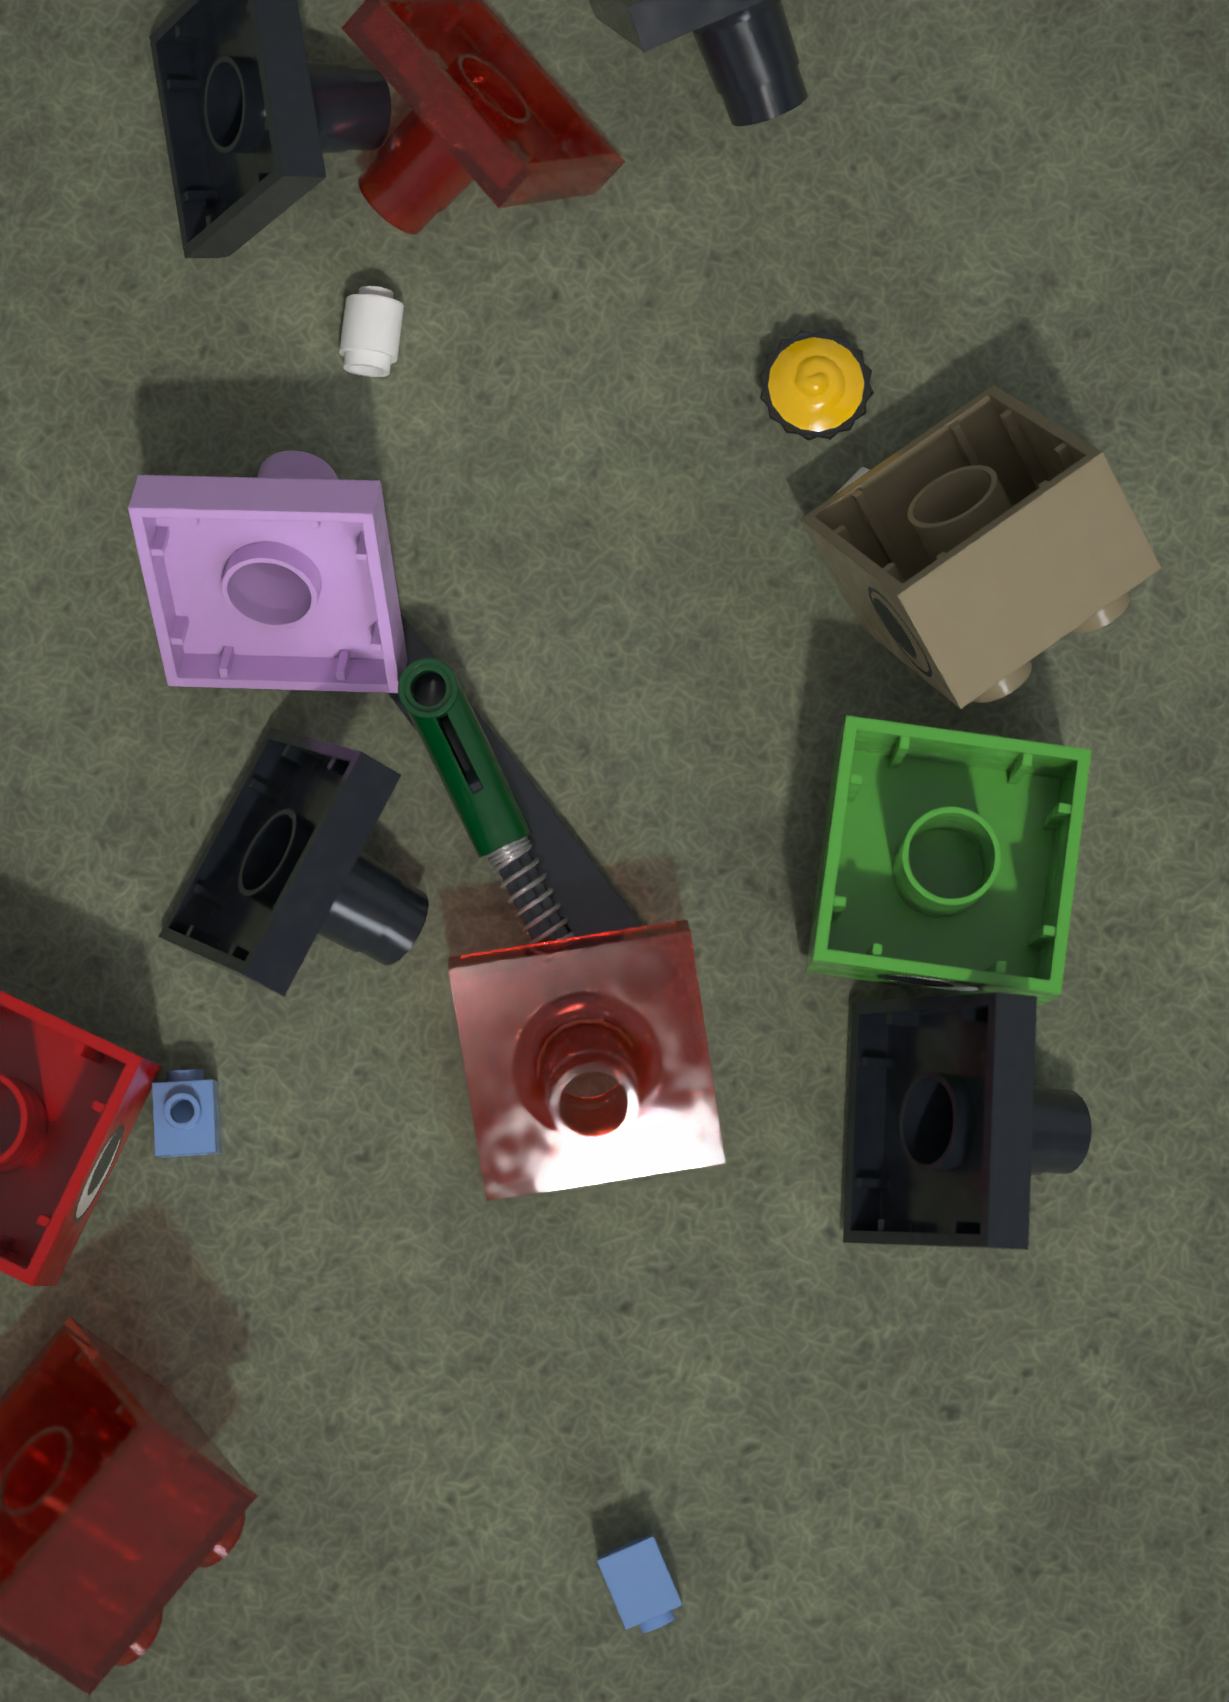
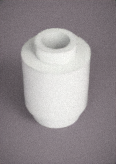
M363 286L359 288L358 294L346 297L339 354L344 357V370L368 377H384L390 374L391 364L397 362L404 310V305L393 299L394 293L391 290L376 286Z

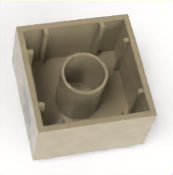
M995 385L980 393L800 519L864 631L960 709L972 701L977 703L991 702L1015 691L1030 675L1032 669L1031 659L1070 632L1087 633L1095 631L1116 620L1130 603L1129 591L1161 569L1104 453Z

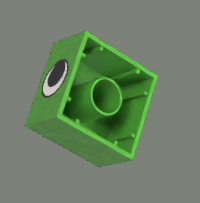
M846 715L836 740L805 972L957 994L1001 992L1037 996V1005L1042 1006L1061 995L1092 749Z

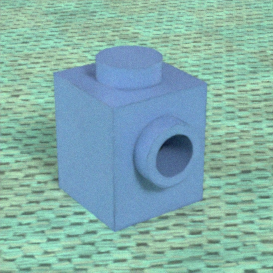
M190 1069L168 1071V1082L152 1083L155 1156L163 1158L222 1154L219 1082L213 1079L204 1080V1070Z

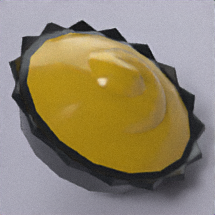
M825 328L815 333L801 330L794 338L781 339L777 350L766 355V368L759 375L763 387L760 399L768 407L769 418L780 423L786 433L799 434L808 441L818 437L831 440L839 432L851 430L855 421L866 414V403L874 393L869 383L872 370L864 363L863 351L852 347L846 336H833Z

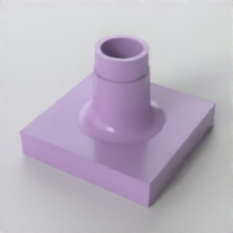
M282 451L271 455L260 466L257 478L138 475L128 510L168 686L398 693L399 678L407 666L408 658L380 480H338L334 470L324 460L302 451Z

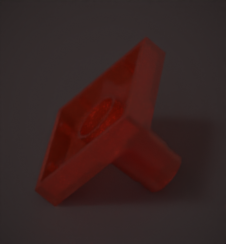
M365 0L342 27V30L412 109L378 150V156L358 178L360 191L370 206L388 223L405 233L419 234L438 212H443L473 181L480 186L498 208L593 195L625 163L483 0Z
M687 920L448 957V973L486 1201L725 1163L692 937ZM586 1072H603L619 1081L614 1088L595 1097H576L563 1091L569 1081Z

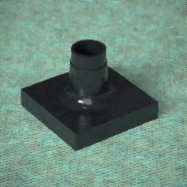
M185 0L149 36L185 258H222L232 255L326 178L323 153H343L347 150H376L383 144L387 136L391 120V96L383 73L374 67H350L344 63L307 60L297 0Z
M589 0L592 10L599 21L643 52L693 32L718 94H721L730 121L734 126H748L773 119L791 111L808 98V93L798 67L800 61L781 0Z
M270 727L158 937L206 962L284 997L317 934L353 952H361L383 965H392L399 961L411 949L422 931L428 914V896L424 891L402 880L398 873L364 853L362 849L397 785L401 774L361 751Z
M990 992L853 1002L843 1243L1028 1250L1031 1175L1043 1173L1069 1174L1075 1171L1082 1164L1088 1153L1092 1134L1091 1117L1088 1107L1078 1093L1071 1090L1051 1089L1044 1085L1034 1084L1037 996Z

